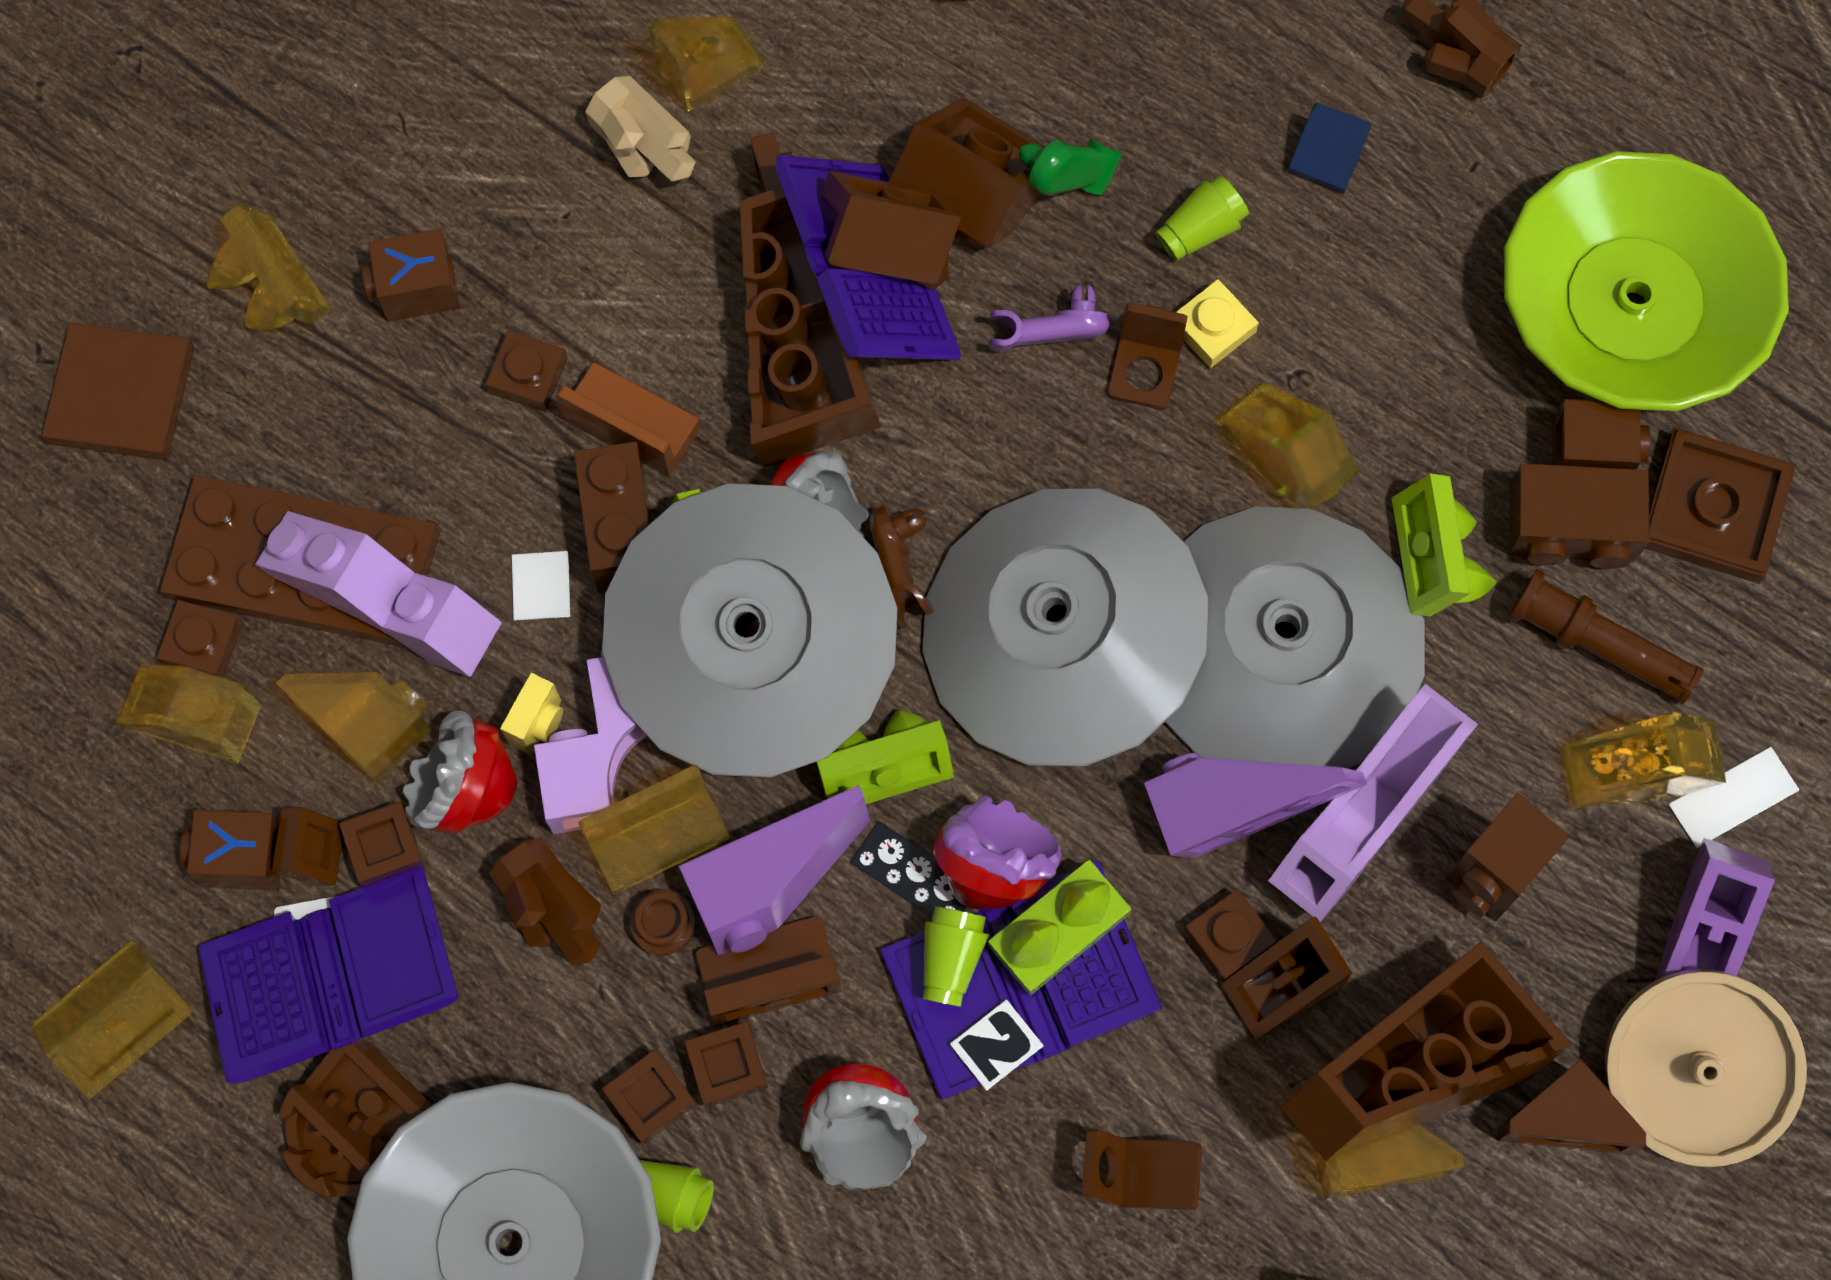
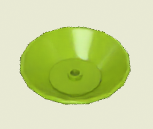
M1615 151L1564 168L1525 201L1504 246V300L1526 348L1567 387L1619 409L1677 412L1730 394L1769 359L1789 313L1787 259L1764 212L1723 175L1673 154ZM1631 292L1637 293L1644 298L1646 303L1635 304L1628 299L1627 294Z

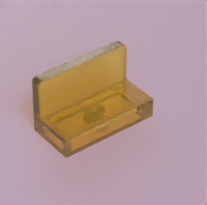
M697 765L680 771L578 822L613 895L730 839L729 833L705 786L703 776Z
M132 940L34 1021L31 1028L48 1059L90 1100L194 1011L183 996L154 967L138 943Z

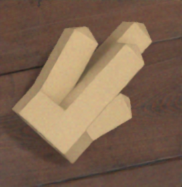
M631 76L614 77L594 93L585 111L589 124L607 142L628 177H645L650 173L654 165L671 181L687 180L690 177L696 161L687 153L691 138L689 131Z

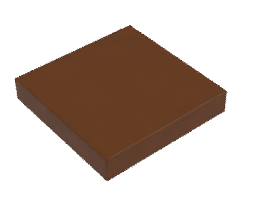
M69 322L41 437L47 444L169 460L195 347L190 338Z
M1674 427L1668 437L1649 504V543L1645 549L1760 584L1766 578L1796 464Z

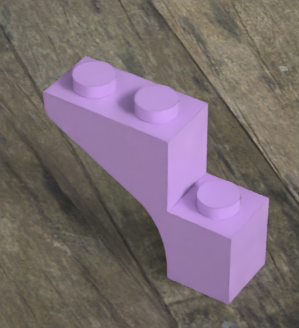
M287 511L280 524L271 532L267 546L255 564L277 580L376 627L410 648L430 664L469 677L472 676L502 623L456 585L414 573L367 534Z
M602 652L601 657L587 660L598 734L588 735L587 731L583 729L564 730L550 735L548 743L534 745L545 820L553 835L617 823L614 789L619 768L629 751L647 736L621 707Z
M1425 684L1356 770L1363 772L1367 785L1333 799L1299 838L1268 881L1310 915L1317 917L1319 922H1321L1353 885L1382 845L1412 812L1478 724Z

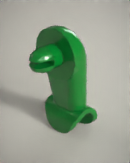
M1056 139L1045 148L1032 143L1022 145L1019 148V157L1022 163L1031 169L1029 175L1030 187L1045 195H1053L1079 188L1092 194L1103 195L1123 155L1121 151L1110 149L1095 139H1090L1086 147L1069 145L1062 140Z

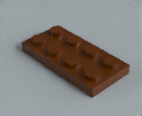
M194 475L160 589L161 594L166 599L173 601L181 600L207 608L408 648L376 627L277 580L255 564L267 546L271 532L280 524L287 511L367 534L414 573L428 577L440 535V530L436 523Z

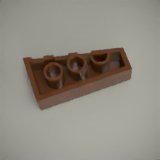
M782 186L740 200L743 277L746 281L747 309H745V328L748 335L750 368L747 369L748 393L751 397L752 412L750 438L752 448L764 467L790 457L881 428L882 426L860 358L849 357L840 341L816 275L811 270L805 254V246Z
M1481 941L1320 1070L1280 1108L1321 1157L1328 1161L1528 1080L1572 1044Z

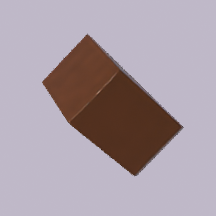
M1313 917L1221 983V986L1251 1034L1257 1040L1340 991L1353 973L1317 917Z
M1580 1059L1498 1129V1141L1632 1155L1646 1147V1132Z

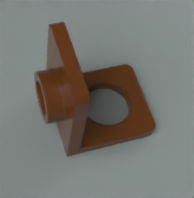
M1135 303L1126 304L1121 339L1108 389L1110 399L1158 410H1166L1168 408L1188 319L1187 315L1157 306H1144ZM1137 360H1149L1159 367L1162 374L1161 382L1151 390H1137L1126 379L1125 373L1128 366Z
M1088 1129L1084 1155L1082 1196L1121 1208L1195 1210L1198 1207L1202 1146L1194 1141L1124 1139L1099 1129ZM1103 1150L1107 1154L1109 1167L1104 1185L1099 1175V1161Z

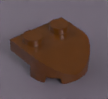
M364 1038L359 1039L350 1045L330 1050L306 1082L292 1087L286 1095L279 1114L280 1119H286L285 1132L288 1147L283 1150V1157L293 1175L314 1193L327 1198L358 1196L362 1178L397 1129L433 1105Z

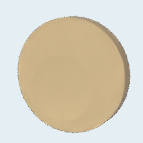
M1705 969L1686 970L1667 975L1650 983L1631 998L1621 1010L1610 1031L1605 1052V1076L1608 1090L1646 1132V1146L1666 1158L1687 1165L1701 1167L1726 1166L1747 1160L1761 1153L1778 1140L1790 1126L1799 1110L1805 1092L1807 1080L1806 1056L1801 1037L1792 1019L1784 1008L1763 989L1744 978L1727 972Z

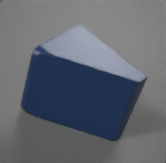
M1315 103L1293 155L1288 172L1344 194L1366 144L1371 128L1370 123L1326 105Z

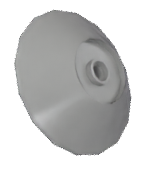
M728 483L674 502L630 542L605 593L602 653L621 707L661 751L712 775L772 778L827 758L870 719L895 667L898 608L878 553L839 510L788 486ZM744 614H752L760 622L758 632L749 638L741 637L735 631L737 619Z
M1099 488L1042 489L992 509L949 549L926 596V599L933 608V612L928 615L925 613L922 653L940 704L977 744L1028 766H1088L1140 746L1182 707L1207 654L1209 598L1189 547L1151 509ZM1055 605L1067 607L1066 615L1060 621L1050 622L1046 620V614L1051 607Z
M1254 506L1203 524L1184 543L1191 551L1209 598L1207 654L1182 707L1164 723L1194 753H1198L1200 758L1329 766L1347 769L1362 764L1417 694L1425 676V621L1423 616L1410 614L1403 570L1364 531L1310 508ZM1279 622H1289L1296 627L1298 634L1290 639L1283 638L1277 634L1275 625Z
M508 1082L449 1094L400 1126L362 1178L347 1243L353 1280H652L660 1248L661 1235L651 1178L620 1129L570 1094ZM508 1232H518L522 1237V1247L513 1256H504L499 1247L501 1238Z

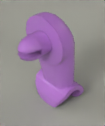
M1079 284L1073 289L1071 294V310L1058 311L1054 316L1020 319L1012 311H991L990 319L1005 323L1010 328L1012 336L1005 340L990 339L989 349L997 353H1003L1012 349L1013 346L1096 338L1108 330L1110 315L1095 311V292L1088 284L1086 286L1085 300H1082V285Z

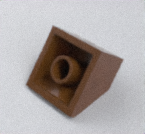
M963 97L915 123L889 183L938 192L962 217L956 235L970 244L991 248L1013 233L1041 194L1029 185L1031 169L1022 163L1019 157V148L1029 143L1037 144L1043 148L1045 146Z

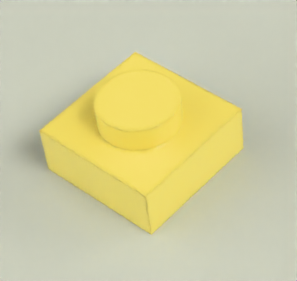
M1219 279L1177 311V313L1188 316L1183 340L1210 369L1254 335L1259 325V322Z
M530 673L500 728L510 746L532 756L535 750L534 745L538 744L540 740L547 743L549 736L556 732L563 715V708L559 707L562 700L554 683Z

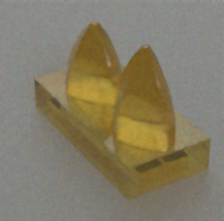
M237 204L220 219L230 235L222 243L213 259L207 287L210 289L233 288L247 283L255 277L258 278L260 283L250 298L246 312L245 326L247 328L271 330L282 327L294 319L314 324L331 310L271 215Z

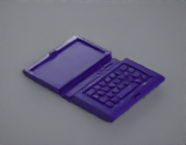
M777 155L776 170L805 246V254L811 270L816 275L838 336L849 357L959 360L961 353L936 289L932 291L913 280L832 266L824 257L839 214L821 194L829 170L889 182L884 166L880 164Z
M1093 862L1097 869L1106 878L1100 862ZM1075 870L1048 880L1038 893L1031 898L1022 899L1011 906L999 909H984L975 913L976 915L986 917L983 933L989 934V937L966 994H963L961 1007L922 999L925 987L923 985L924 932L880 949L941 1100L982 1085L950 1043L1006 999L1044 1045L1010 1073L1144 1019L1163 1009L1125 920L1115 926L1031 996L1028 995L988 947L990 939ZM1122 930L1128 941V944L1125 945L1118 933Z
M423 866L412 868L329 899L331 908L315 911L297 920L289 911L206 942L198 947L226 1082L237 1084L256 1079L439 1010L458 999L457 988ZM219 1009L222 1010V1014H221V1015H219V1013H218V1010H219Z

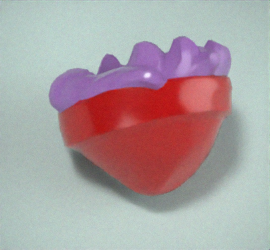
M987 795L979 798L973 805L962 807L955 815L951 816L938 832L933 846L934 858L942 869L953 895L962 905L971 909H999L1011 906L1022 899L1035 896L1048 879H1051L1056 874V869L1062 856L1058 838L1050 833L1045 826H1041L1037 821L1031 820L1024 812L1018 813L1010 801L1002 800L995 805L992 803V798Z

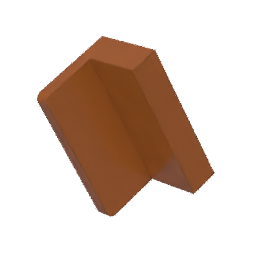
M595 362L592 363L575 391L562 385L556 395L565 422L608 445L637 441L643 464L669 478L702 428L698 417Z

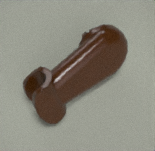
M883 504L877 507L870 516V531L876 552L880 557L898 608L897 625L904 629L908 626L905 622L904 614L909 606L919 604L927 615L933 612L929 601L914 586L907 557L910 555V549L906 539L922 531L927 523V517H922L924 512L921 509H908L893 516L887 505Z

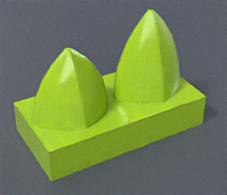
M1430 473L1392 497L1410 614L1431 617L1453 603H1466L1479 599L1496 585L1497 581L1486 569L1463 555L1461 540L1471 533L1477 521L1461 503L1454 499L1450 476Z
M899 708L889 720L882 738L869 741L857 730L827 758L817 761L826 800L859 785L866 804L954 778L948 743L940 720L928 723L922 717Z
M1089 859L990 939L988 947L1028 995L1031 996L1128 917L1132 909Z

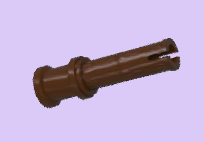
M1535 569L1509 614V619L1516 623L1522 619L1555 636L1556 644L1564 649L1567 647L1573 649L1578 645L1672 696L1681 704L1688 700L1691 695L1689 690L1691 687L1695 689L1703 673V668L1698 665H1692L1595 612L1597 605L1592 603L1593 599L1586 595L1579 599L1545 581V573Z

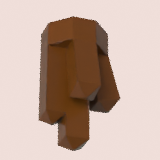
M1405 0L1403 2L1402 20L1417 30V42L1428 49L1424 56L1427 73L1464 84L1483 98L1494 90L1519 55L1522 44L1503 32L1475 0H1452L1450 8L1445 11L1429 0Z
M542 837L524 841L501 857L489 875L503 893L513 924L521 928L528 945L532 947H549L555 941L571 965L592 962L601 944L589 927L596 923L601 904L564 869Z

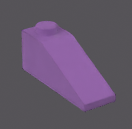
M1198 753L1186 754L1166 762L1162 766L1163 775L1144 783L1170 855L1193 859L1367 785L1363 772L1342 767L1200 758Z
M859 785L679 866L718 956L730 950L734 953L744 952L761 944L766 939L768 933L778 929L868 825L870 818L865 798Z
M1706 838L1703 839L1680 897L1655 981L1673 973L1696 969L1716 970L1733 975L1738 974L1775 882L1767 859Z

